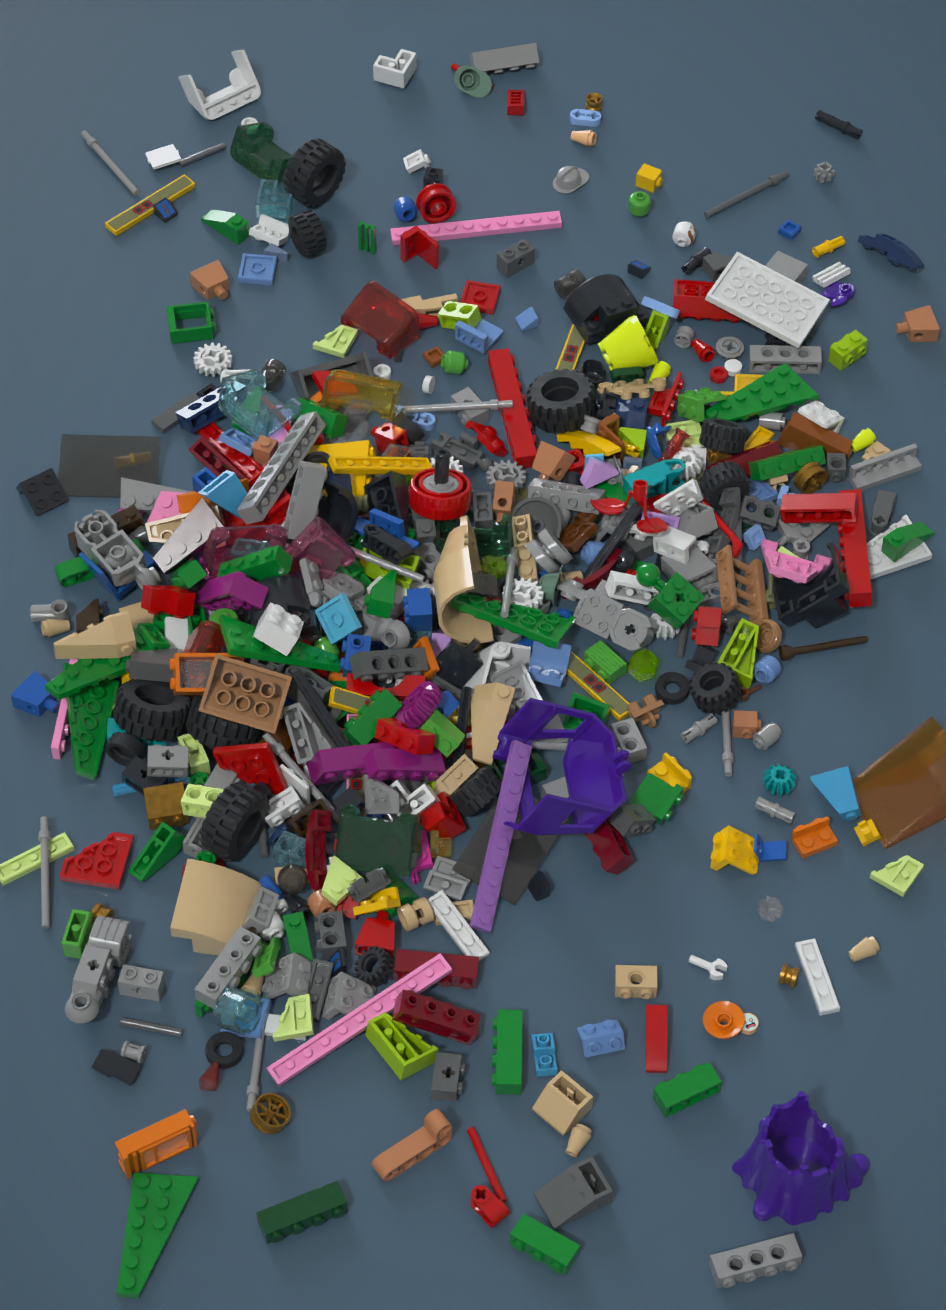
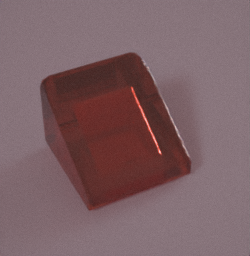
M213 1062L199 1078L200 1090L215 1091L217 1089L219 1077L217 1062Z

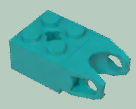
M668 459L646 466L623 477V490L628 497L629 491L633 490V482L635 480H645L648 482L647 498L664 493L667 495L685 484L683 479L680 480L679 475L683 473L686 465L682 459ZM673 464H679L681 465V468L672 470L671 466ZM674 480L680 482L679 485H672ZM631 497L630 502H631L632 504H633V503H637V504H638V502L634 501V498Z

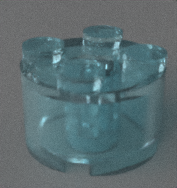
M228 987L225 989L219 1003L215 1005L213 1015L216 1016L217 1023L222 1029L245 1035V1033L250 1034L256 1029L261 1019V1014L258 1012L259 1007L262 1008V1001L256 994Z

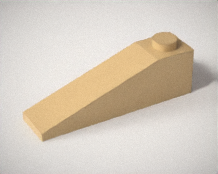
M213 506L212 509L225 525L222 509L219 506ZM189 513L145 523L149 542L165 543ZM226 532L206 547L225 543Z
M124 611L103 618V622L95 626L92 623L87 626V630L79 634L74 632L54 642L55 658H121L136 652V639L129 612Z
M498 682L476 685L470 703L473 760L492 766L494 750H497L499 744L497 738L499 731L505 725L515 692L514 687Z

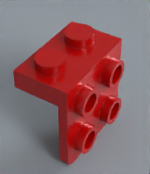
M414 226L400 235V259L404 263L419 255L434 269L438 268L439 244L436 240L429 237L418 226Z

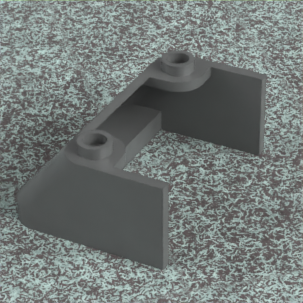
M366 351L290 373L291 380L299 397L310 399L320 391L312 378L313 371L346 370L356 388L366 385L365 381L374 379Z

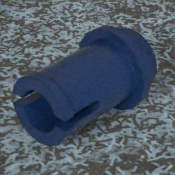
M283 823L275 827V832L266 842L270 846L275 841L271 847L272 849L277 850L284 838L289 836L290 829Z

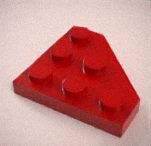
M269 742L214 748L213 754L218 766L225 771L228 769L238 774L237 777L250 785L252 783L257 785L263 781L269 787L272 794H279L289 788Z
M113 832L107 835V838L103 841L95 842L82 849V852L78 855L64 859L59 876L60 881L119 890L133 844V835Z

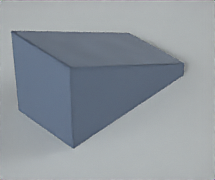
M272 243L263 250L264 255L277 256V260L289 261L288 252Z

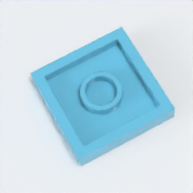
M345 593L339 594L314 610L331 645L347 637L348 633L352 634L362 627Z

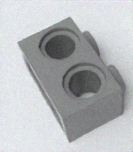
M629 718L611 724L610 730L614 733L617 751H628L629 758H627V761L631 763L645 760L647 746L634 719Z

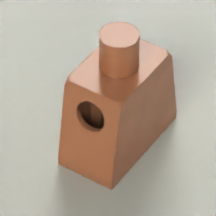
M219 260L190 272L191 286L206 299H212L217 296L220 300L227 298L229 279Z
M930 305L905 312L903 323L895 324L896 333H906L910 342L938 341L940 328Z
M541 441L532 469L540 473L538 479L550 480L552 478L559 482L576 457Z
M496 481L492 512L493 519L496 520L495 526L498 528L506 527L509 516L515 507L516 492L514 482Z

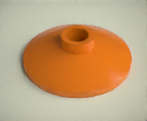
M718 1001L711 1004L703 1015L705 1030L711 1036L718 1039L735 1037L742 1031L745 1024V1017L741 1008L729 1001ZM721 1022H727L728 1024H726V1025H721L720 1023H721Z

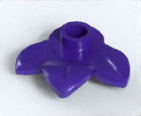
M834 282L829 285V288L824 289L820 295L830 298L831 306L836 307L854 296L855 288L852 284Z

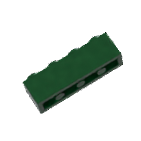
M337 1180L256 1212L257 1222L266 1243H277L286 1236L300 1234L306 1228L320 1226L329 1219L342 1217L348 1212V1203Z

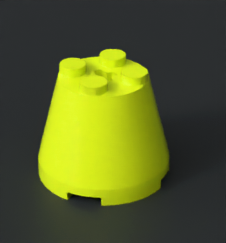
M635 315L627 318L607 337L597 343L605 362L609 365L610 371L616 368L635 366L644 368L658 363L654 349Z

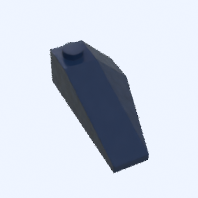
M638 398L629 400L616 399V407L612 410H615V413L620 417L619 428L626 427L645 430L649 400Z

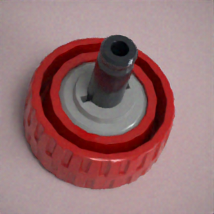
M438 449L435 452V467L422 470L412 477L409 488V504L415 513L424 518L440 521L452 520L463 516L469 510L472 486L468 477L463 473L449 469L450 452L447 449Z

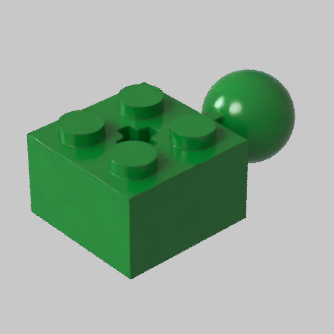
M644 563L636 571V579L640 585L654 587L658 591L647 605L675 630L685 623L705 598L678 572L664 582L660 578L659 568L652 563Z

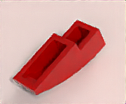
M646 1005L645 1065L646 1072L667 1073V1005Z

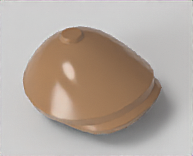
M770 619L755 620L753 623L759 626L756 649L762 653L774 651L782 639L780 626Z

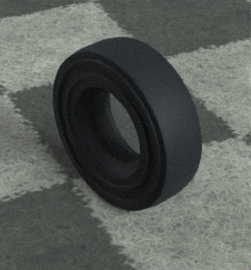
M666 672L660 675L655 683L656 696L666 704H680L689 695V681L678 672ZM669 683H674L679 686L680 690L676 693H669L665 690V686Z
M227 1031L218 1032L212 1035L206 1043V1058L216 1068H232L240 1062L243 1056V1044L234 1033ZM221 1044H228L233 1050L230 1055L223 1057L216 1053L217 1047Z

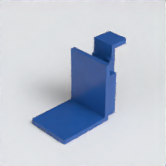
M145 550L143 554L146 568L149 569L154 566L160 570L161 568L155 562L153 556ZM82 552L79 554L100 585L110 592L116 600L122 599L137 585L135 579L129 584L114 586L104 572Z

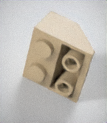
M561 1070L546 1085L532 1110L564 1136L592 1109L593 1096Z

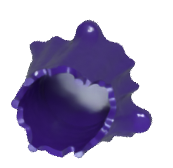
M799 1091L797 1096L789 1102L774 1104L769 1115L760 1120L758 1133L754 1141L745 1151L744 1155L733 1163L732 1170L741 1177L744 1188L751 1189L756 1193L757 1198L752 1211L757 1220L767 1221L778 1216L790 1225H798L814 1221L821 1212H832L835 1201H848L850 1198L849 1191L862 1185V1177L868 1172L870 1164L867 1157L862 1154L848 1155L842 1139L836 1137L832 1127L822 1122L818 1118L817 1111L810 1107L809 1095Z

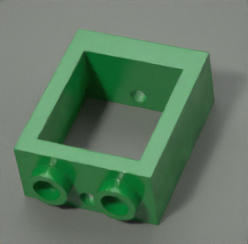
M208 301L166 306L171 344L213 339V332H216L215 321H211V319H214L213 308L209 309ZM206 318L207 326L176 328L175 321Z

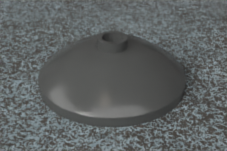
M530 497L518 503L512 510L508 520V532L513 542L511 517L530 514L535 540L543 545L538 534L545 528L557 539L559 538L563 525L562 516L556 505L548 499ZM541 524V528L536 530V526Z

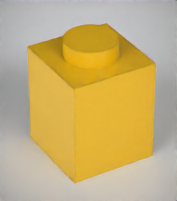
M645 163L636 174V186L652 193L658 187L660 188L663 183L662 170Z

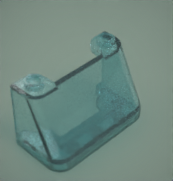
M257 369L223 377L218 400L220 411L256 440L261 435L270 437L300 413L302 403L295 398L288 399L286 405H284L265 390L266 377Z

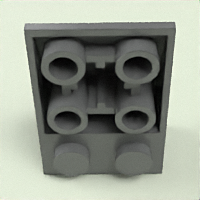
M591 1156L569 1167L536 1191L534 1196L553 1229L556 1230L611 1204L613 1190Z

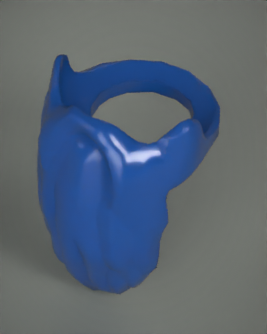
M655 423L652 428L649 426L646 428L647 442L654 457L662 461V453L656 436L670 431L672 426L662 427L659 423Z

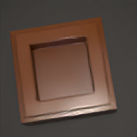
M437 346L424 352L423 358L431 368L441 365V358L444 353Z

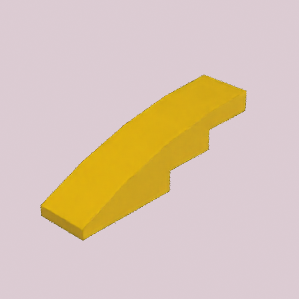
M567 431L556 435L558 442H570L571 449H583L584 456L601 453L604 456H610L621 451V447L611 441L584 431Z

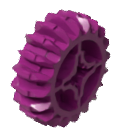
M430 681L419 684L401 703L402 706L396 713L397 720L408 723L406 726L410 729L419 727L426 719H429V716L437 708L442 699V691Z

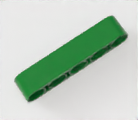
M131 539L143 553L145 549L139 539ZM80 557L61 562L54 568L56 576L63 587H69L95 578Z

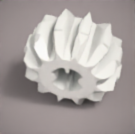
M686 449L685 452L679 451L678 455H674L673 459H682L686 465L683 473L679 475L680 480L686 477L688 481L690 476L695 479L696 474H701L703 461L700 454H696L694 450L689 452ZM673 464L672 468L673 470L680 469L681 465Z
M652 613L651 618L655 620L658 630H653L657 639L663 637L666 641L667 637L673 639L675 635L679 634L681 626L675 630L657 613Z

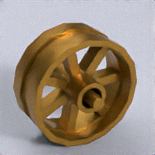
M810 462L798 471L794 477L793 484L802 494H813L824 485L828 473L818 462Z
M266 1093L261 1095L251 1107L249 1112L250 1120L258 1131L269 1135L277 1134L288 1123L291 1109L283 1097L274 1093ZM257 1108L260 1109L262 1113H258ZM277 1119L283 1120V1124H279Z

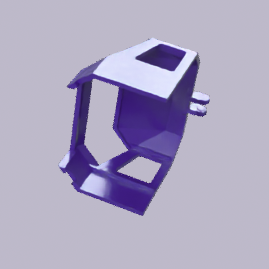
M530 698L499 731L497 739L501 741L498 751L494 750L492 758L507 762L511 741L513 740L531 746L532 741L535 739L569 738L563 758L569 798L547 794L534 806L527 767L519 803L522 821L519 824L505 821L503 824L515 830L536 835L592 834L627 800L622 773L628 772L631 769V762L627 761L629 752L626 750L617 751L614 733L594 713ZM558 713L585 719L574 730L543 729ZM572 813L574 824H561Z

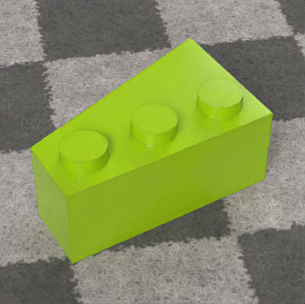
M363 547L362 551L388 561L387 559L377 555L373 551ZM412 555L398 565L418 573L420 556ZM360 558V564L365 569V575L374 580L378 576L384 577L391 571ZM396 573L395 584L405 589L413 588L415 580Z

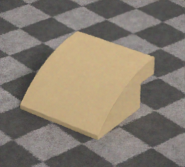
M187 859L170 927L171 936L192 939L193 952L219 955L238 928L242 927L252 896L261 887V884L229 868L204 861ZM250 927L248 931L255 934L256 928Z

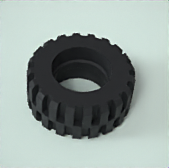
M323 139L307 141L298 148L297 152H294L292 159L289 160L288 166L284 171L283 185L288 195L306 207L320 206L322 203L327 202L329 197L334 195L335 190H338L339 184L344 178L343 174L346 171L345 157L340 150Z
M556 369L553 372H545L543 376L539 375L535 381H532L527 389L526 398L529 417L533 424L543 431L548 430L550 433L560 432V434L567 431L574 432L575 429H580L581 425L584 424L585 415L594 417L596 414L597 403L594 384L588 376L582 372L579 373L577 370Z
M131 679L123 683L118 689L113 717L121 730H125L127 734H132L136 738H144L147 741L156 740V742H162V740L170 741L181 736L186 731V720L191 707V700L188 695L174 696V690H170V682Z
M196 695L193 698L186 720V727L194 740H198L200 744L206 745L210 749L258 743L262 730L200 712L198 710L203 695Z
M243 782L231 783L230 786L225 787L223 792L219 793L217 799L211 804V808L207 811L206 818L202 823L200 841L203 848L227 862H235L243 858V855L247 854L250 848L255 845L262 829L266 825L265 817L269 815L268 811L270 810V802L267 796Z

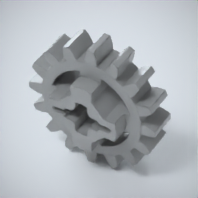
M501 460L500 464L494 462V467L489 466V471L486 472V483L489 484V489L491 490L495 488L496 481L514 482L515 492L518 493V488L523 489V484L526 483V472L523 470L522 465L517 467L516 461L512 464L510 460L507 463Z

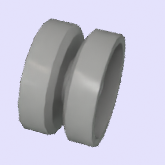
M547 528L538 534L543 545L535 539H532L526 545L533 558L548 573H557L560 570V566L555 558L561 564L564 563V565L573 558L563 544Z

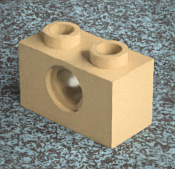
M615 965V997L623 999L631 997L642 999L656 998L657 966Z

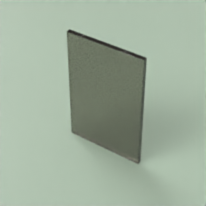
M62 434L58 480L67 497L121 498V477L158 485L161 437Z
M499 795L452 868L456 873L478 885ZM533 797L534 806H536L540 801ZM520 806L515 821L518 824L522 821ZM567 817L561 824H566L569 817ZM513 830L499 893L500 898L516 905L558 835H536Z

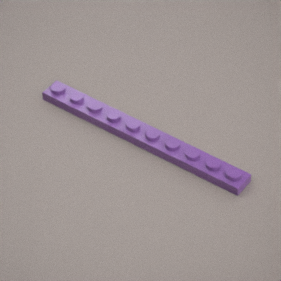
M517 740L511 741L470 922V927L485 933L491 932L514 830L503 823L505 821L515 823L532 749V746Z

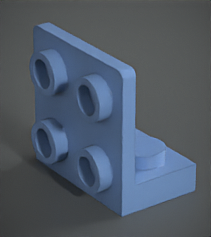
M483 319L475 328L460 320L455 324V339L483 354L503 335L502 329Z
M534 640L529 666L526 668L531 679L561 687L565 682L572 646L560 643L555 649Z

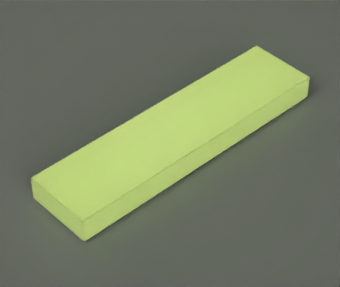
M65 832L49 841V863L75 850ZM41 844L0 864V883L2 886L41 867Z

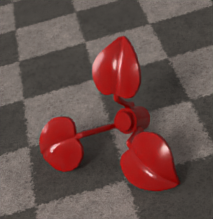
M635 480L633 482V490L629 491L625 503L616 498L591 499L590 501L592 506L600 513L617 515L623 512V508L627 507L631 497H633L634 501L638 502V505L642 507L645 520H639L636 524L638 530L645 533L666 532L668 529L666 522L662 519H649L647 516V510L663 513L654 508L653 503L664 497L666 493L647 498L648 482L645 480Z

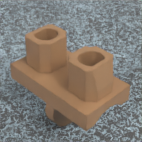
M649 694L642 699L645 705L644 708H640L637 701L628 704L629 718H633L635 723L640 721L642 726L647 724L650 728L656 726V720L660 718L658 712L661 711L660 707L664 706L663 701H657L653 694Z

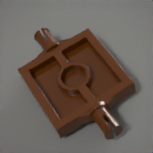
M591 513L582 521H573L561 532L558 540L568 552L580 550L582 545L594 536V533L599 529L596 523H592L597 519L596 515Z

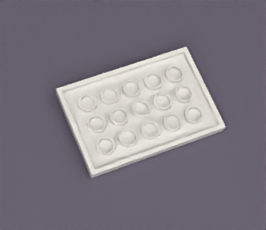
M736 252L705 298L708 302L797 348L801 346L830 299L739 252Z

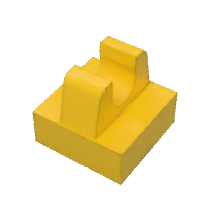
M872 819L868 821L863 820L858 823V826L854 827L863 847L881 838Z

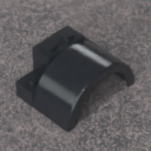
M613 274L599 275L582 283L571 293L563 308L587 345L603 340L604 335L610 334L627 318L633 315L638 318L643 328L647 327L650 315L644 306L639 305L622 278ZM598 313V321L591 320Z
M329 478L323 484L322 489L326 490L327 495L323 494L322 499L319 500L318 516L314 520V533L310 536V540L288 539L283 533H281L279 538L281 541L314 558H326L338 552L331 549L329 545L317 541L319 534L332 539L337 538L346 544L351 538L357 523L358 507L354 495L345 487L330 481Z
M833 542L826 545L831 552L829 566L806 584L773 576V593L778 619L787 627L804 618L814 628H818L847 611L842 594L849 591L847 576L842 571L838 549Z
M274 576L258 581V583L268 587L262 609H256L254 606L249 610L243 608L245 623L257 626L260 617L271 602L274 605H280L291 615L293 614L292 610L302 613L299 616L301 621L304 622L300 633L302 639L320 634L319 619L314 611L318 607L311 605L304 579L293 576Z

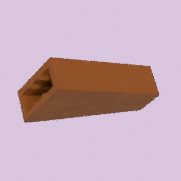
M796 412L792 414L778 438L779 446L791 450L811 445H823L825 460L827 453H845V458L848 459L852 452L850 448L852 440L830 429H825Z

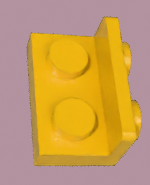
M664 753L662 761L647 771V774L655 775L672 787L679 784L683 787V793L691 788L692 776L690 772L683 769L677 760L668 753Z
M391 887L371 894L368 899L360 902L361 906L353 907L354 916L401 907L398 888Z

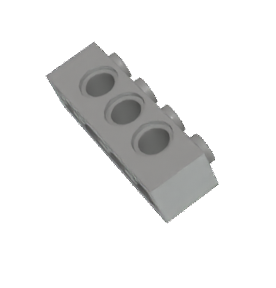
M750 345L748 355L749 373H769L786 363L796 374H820L822 364L821 346H800L797 348L795 346Z
M534 478L528 486V498L542 497L551 501L557 508L597 515L600 512L592 506L590 501L591 499L605 498L606 492L603 489L591 487L585 489L584 486Z
M794 1233L710 1255L709 1267L717 1288H730L739 1282H752L757 1277L774 1276L783 1270L793 1271L801 1265L802 1254ZM772 1255H779L782 1258L775 1259L772 1257ZM757 1260V1261H759L761 1264H760V1265H755V1264H753L751 1261ZM737 1266L740 1268V1270L736 1271L731 1269L730 1267Z

